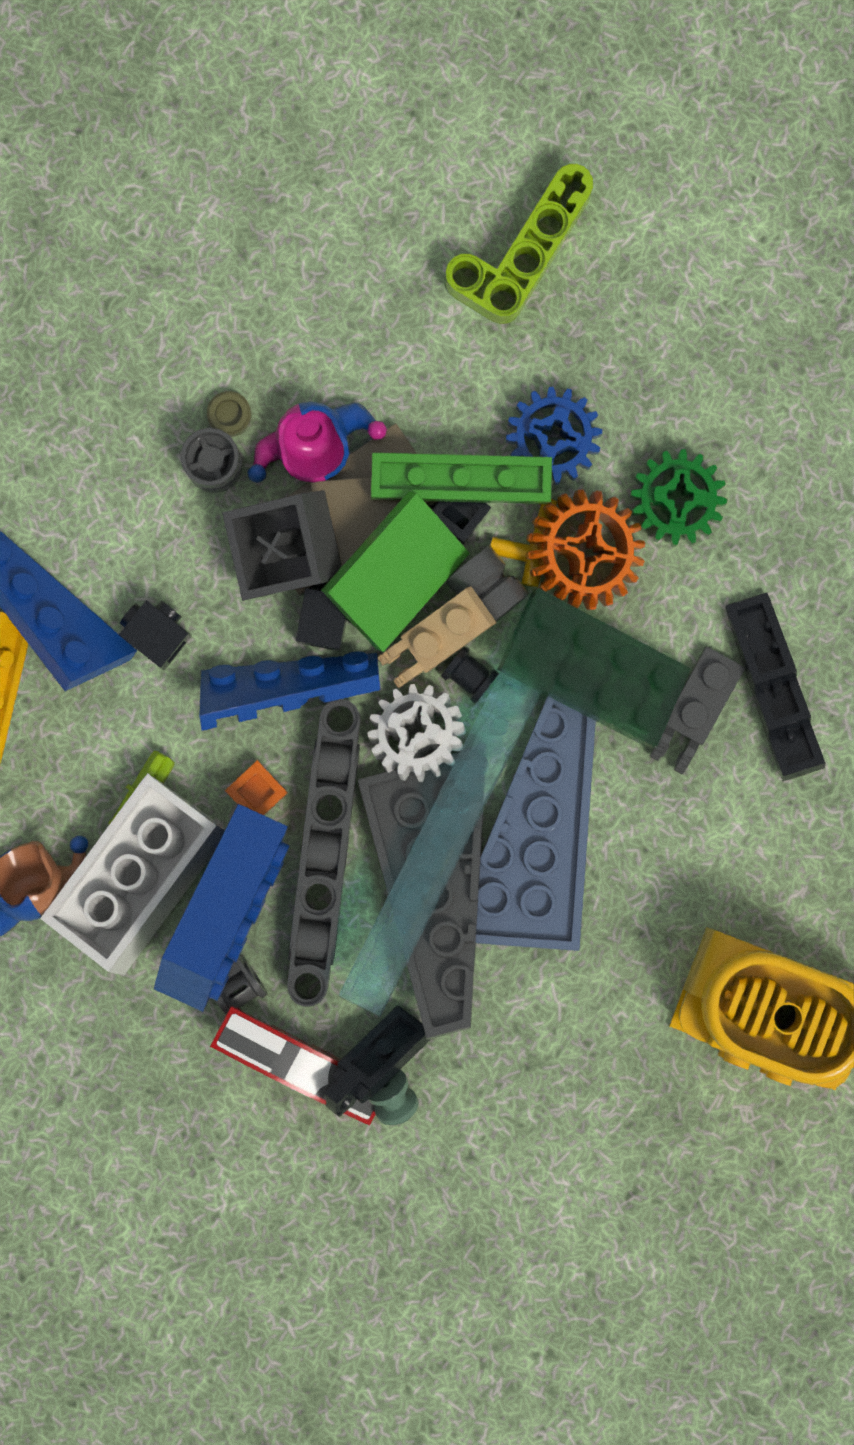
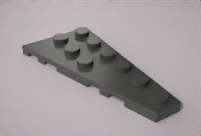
M486 745L451 754L455 761L454 766L452 767L444 762L439 765L441 776L436 777L431 770L425 771L423 782L418 781L414 772H410L405 781L401 780L397 769L389 773L384 772L358 779L427 1040L471 1028Z

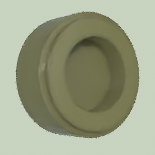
M233 391L221 392L209 402L207 419L212 428L220 429L231 437L242 434L250 425L252 418L250 405L239 393Z

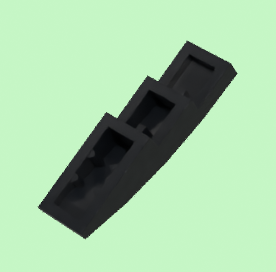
M768 592L726 605L725 610L743 667H745L746 677L782 782L824 769L826 762L811 725V714L797 680V669Z

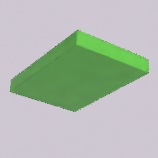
M409 491L321 591L375 649L384 652L470 553L416 492Z

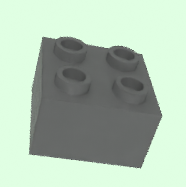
M325 490L301 493L222 512L242 601L329 582L342 567Z

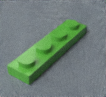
M372 453L371 500H402L409 491L416 492L424 501L551 503L552 457Z

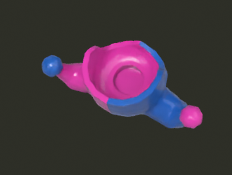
M308 401L298 403L289 408L280 418L276 431L268 434L256 444L253 465L247 470L248 478L254 483L262 482L266 478L265 469L269 463L281 459L288 473L296 479L312 483L325 481L337 475L346 465L349 456L347 440L349 434L355 430L363 429L367 430L373 440H380L385 437L387 428L382 421H376L370 412L359 403H349L334 409L319 402Z

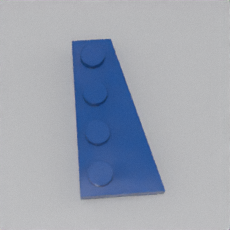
M0 531V607L64 691L112 670L134 657L137 650L119 636L117 632Z
M354 651L338 657L321 658L319 656H307L298 661L288 662L264 660L255 665L237 667L217 665L211 669L201 670L199 710L201 730L217 728V719L237 715L239 722L256 719V710L279 706L283 712L300 709L309 698L318 697L326 703L379 691L380 677L377 653L366 654Z

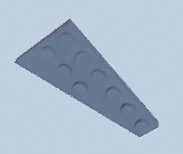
M553 681L481 854L476 931L477 944L580 951L598 684Z

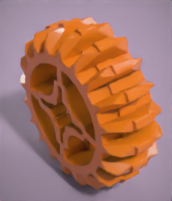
M583 489L574 492L573 501L566 493L557 497L559 508L552 503L543 506L544 513L548 519L538 516L532 521V524L542 532L541 534L530 533L526 537L529 543L538 545L537 550L529 551L525 554L527 560L538 558L540 565L539 567L532 568L530 575L535 577L544 574L546 579L540 584L539 589L542 592H546L555 586L556 589L552 601L561 603L568 595V607L570 609H578L582 599L587 610L596 609L598 599L604 606L612 605V592L619 597H623L628 593L623 581L636 583L639 579L630 567H640L645 562L643 558L634 556V550L642 549L646 544L643 540L633 541L632 533L641 530V525L639 523L629 526L626 524L625 521L632 514V510L629 508L623 509L618 513L615 512L619 501L616 497L609 498L603 505L601 491L592 492L589 500ZM574 514H585L584 524L579 525L574 537L566 536L562 538L556 536L558 529L566 519ZM599 520L611 531L616 547L608 545L603 540L601 535L602 524L598 523ZM586 542V547L593 550L594 553H599V555L584 558V552L579 551L576 547H572V545ZM554 552L564 555L570 565L569 575L572 576V581L559 569ZM609 562L614 564L610 574L601 583L593 587L585 586L587 576H592L593 569L597 563Z

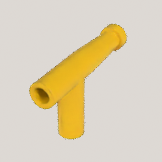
M551 499V503L557 505V501ZM539 504L541 506L538 516L548 519L543 510V506L546 504ZM534 526L533 533L541 534L542 531ZM492 537L490 546L498 556L526 562L521 584L538 588L541 575L535 577L530 575L532 568L540 566L538 558L527 560L525 557L526 552L537 550L538 545L532 543L528 545Z

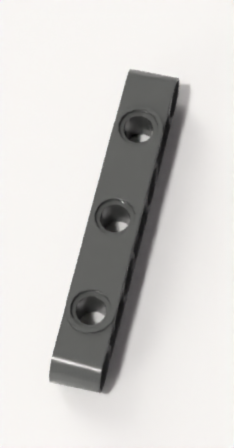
M345 699L328 702L323 707L312 758L289 947L290 965L287 982L290 998L296 1004L304 1007L314 1006L320 1003L326 996L330 982L331 965L334 964L359 761L360 744L358 743L361 717L357 707ZM337 707L348 708L353 714L352 726L344 732L333 731L328 724L329 714ZM326 795H334L342 803V813L333 821L324 820L318 813V803ZM314 884H323L331 892V902L323 909L312 907L307 900V891ZM304 973L314 974L321 983L320 992L313 997L301 995L296 988L297 978Z

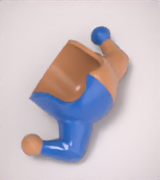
M79 835L71 839L69 846L74 854L72 863L69 866L56 865L51 855L39 841L21 844L0 856V936L5 935L20 921H33L42 917L86 857V850L89 845L86 837Z

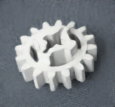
M410 684L409 694L405 696L397 688L394 689L393 697L395 700L390 704L381 699L378 703L383 711L382 715L371 714L369 718L373 726L378 728L367 732L370 742L377 744L371 749L376 760L384 758L382 766L388 773L397 767V773L400 779L404 781L410 772L415 773L419 782L424 781L425 771L431 770L436 777L441 776L439 765L444 762L453 767L455 761L451 751H463L464 749L462 741L456 737L466 733L463 722L457 721L462 717L458 706L449 707L451 700L447 693L440 695L436 699V692L431 685H428L423 694H419L415 684ZM435 712L444 719L445 730L441 729L440 725L434 724ZM422 726L425 731L424 733L418 732ZM410 732L416 733L414 738H410ZM388 735L392 736L394 740L400 741L398 745L399 754L390 747Z

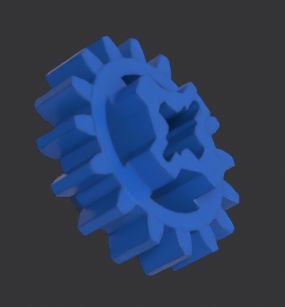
M549 387L546 398L541 399L536 391L531 392L530 399L532 404L530 406L523 402H518L516 409L521 418L509 417L508 425L516 429V433L506 435V443L517 445V448L510 456L534 457L526 446L524 436L534 440L540 451L539 457H552V480L554 485H559L561 474L566 473L572 481L577 479L576 467L578 465L583 469H590L592 463L586 455L599 454L600 447L592 443V439L601 437L603 432L600 428L591 427V423L597 419L598 413L597 411L587 414L584 412L583 409L587 403L585 397L574 403L571 401V389H567L563 397H556L554 387ZM555 408L552 415L542 420L534 417L531 419L540 410ZM570 413L579 421L583 430V436L581 433L573 430L568 420ZM552 426H557L561 428L560 436L566 438V441L558 440L555 446L547 444L548 436L543 434L542 431L550 432ZM565 452L577 453L570 461L553 465L555 457Z

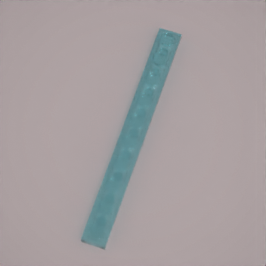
M537 597L338 995L340 998L381 1017L577 622V615Z

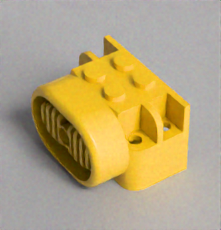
M706 927L669 1027L685 1032L693 1038L719 1049L718 1056L722 1057L724 1061L747 1070L750 1064L760 1067L759 1072L766 1074V1077L782 1084L791 1086L794 1080L800 1083L836 1090L839 1085L846 1081L851 1070L854 1068V983ZM792 1005L796 1012L793 1024L788 1028L778 1029L774 1020L776 1011L781 1006Z

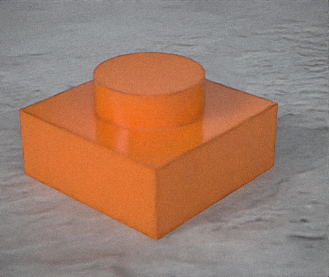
M258 760L225 790L237 804L262 815L270 811L288 794L285 788Z

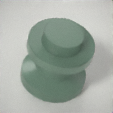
M399 1070L372 1098L369 1097L368 1099L371 1104L375 1105L374 1111L378 1120L385 1125H398L408 1121L416 1112L419 1104L415 1092L408 1088V1079L402 1070Z

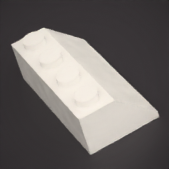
M147 773L40 919L106 971L124 976L213 856L226 829L192 803Z

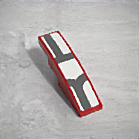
M233 1005L210 1045L215 1050L326 1105L324 1093L335 1083L332 1076L338 1070L337 1063L341 1060L314 1044L310 1045L273 1024L271 1026ZM356 1100L355 1104L344 1114L370 1126L376 1115L374 1111L375 1105L371 1104L368 1100L363 1104Z

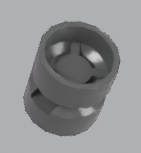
M215 428L197 430L187 438L182 446L180 457L182 467L194 485L203 491L212 493L227 491L240 478L243 468L241 453L231 436L222 430Z
M491 546L479 552L446 581L456 595L472 586L496 622L530 594L514 576L505 577L503 575L506 564Z

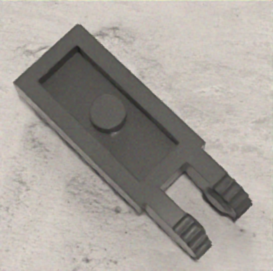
M706 646L664 720L663 725L665 727L649 757L657 761L663 757L676 731L689 739L684 750L680 752L675 761L674 770L683 774L699 745L702 746L745 667Z

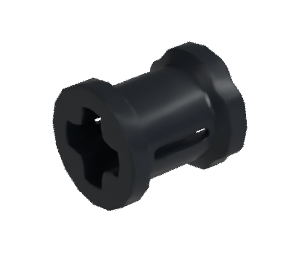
M464 646L440 677L445 681L448 679L453 680L471 695L470 700L476 704L500 673L495 669L489 671L469 655L470 649Z

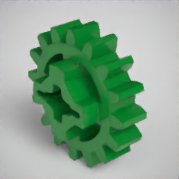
M681 449L677 459L672 460L668 451H663L661 453L660 465L652 459L645 463L650 473L649 475L643 473L636 474L634 480L642 488L631 490L630 498L640 500V505L632 509V516L643 515L646 520L641 525V531L648 530L650 527L656 530L653 541L658 542L664 535L670 536L671 547H676L680 537L685 536L687 543L693 545L696 543L695 532L699 531L705 537L712 533L707 523L708 521L713 523L721 522L723 516L715 511V508L725 506L728 499L717 496V491L722 489L726 483L725 480L713 481L711 476L717 470V466L714 464L704 469L701 466L703 462L702 454L699 453L693 461L687 460L686 449ZM672 470L671 479L665 486L656 485L651 487L653 481L660 474ZM690 472L701 480L706 490L698 489L690 480ZM680 481L682 496L689 497V501H686L677 513L675 501L668 499L667 495H671L675 491ZM651 506H658L667 516V524L656 517ZM692 510H705L700 520L692 525L685 526L686 517Z

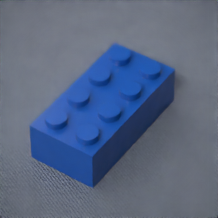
M237 805L162 956L154 990L202 1012L210 998L216 1001L219 1000L228 981V975L233 963L237 962L247 941V935L251 926L256 923L265 904L267 893L270 887H273L284 864L283 860L290 845L283 842L288 826L245 806Z

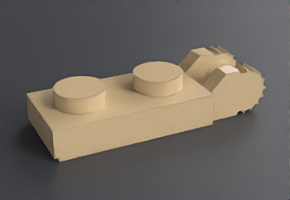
M470 586L401 636L402 640L382 653L378 660L382 666L391 664L407 649L410 650L418 663L404 669L393 680L399 689L421 673H427L497 622L472 586Z

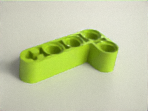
M567 164L559 169L497 269L471 254H459L453 257L447 265L445 276L446 288L449 294L492 322L507 324L514 321L523 310L587 206L593 189V178L590 171L579 164ZM573 181H576L580 184L579 192L575 191L572 193L565 208L560 204L563 199L565 186H570ZM544 217H552L560 223L561 230L554 235H547L539 230L537 222ZM529 254L537 260L538 267L530 273H524L516 268L514 260L517 256ZM467 268L472 270L478 279L470 287H461L455 283L453 275L456 271ZM505 291L514 297L515 305L508 310H499L492 305L490 299L495 293Z

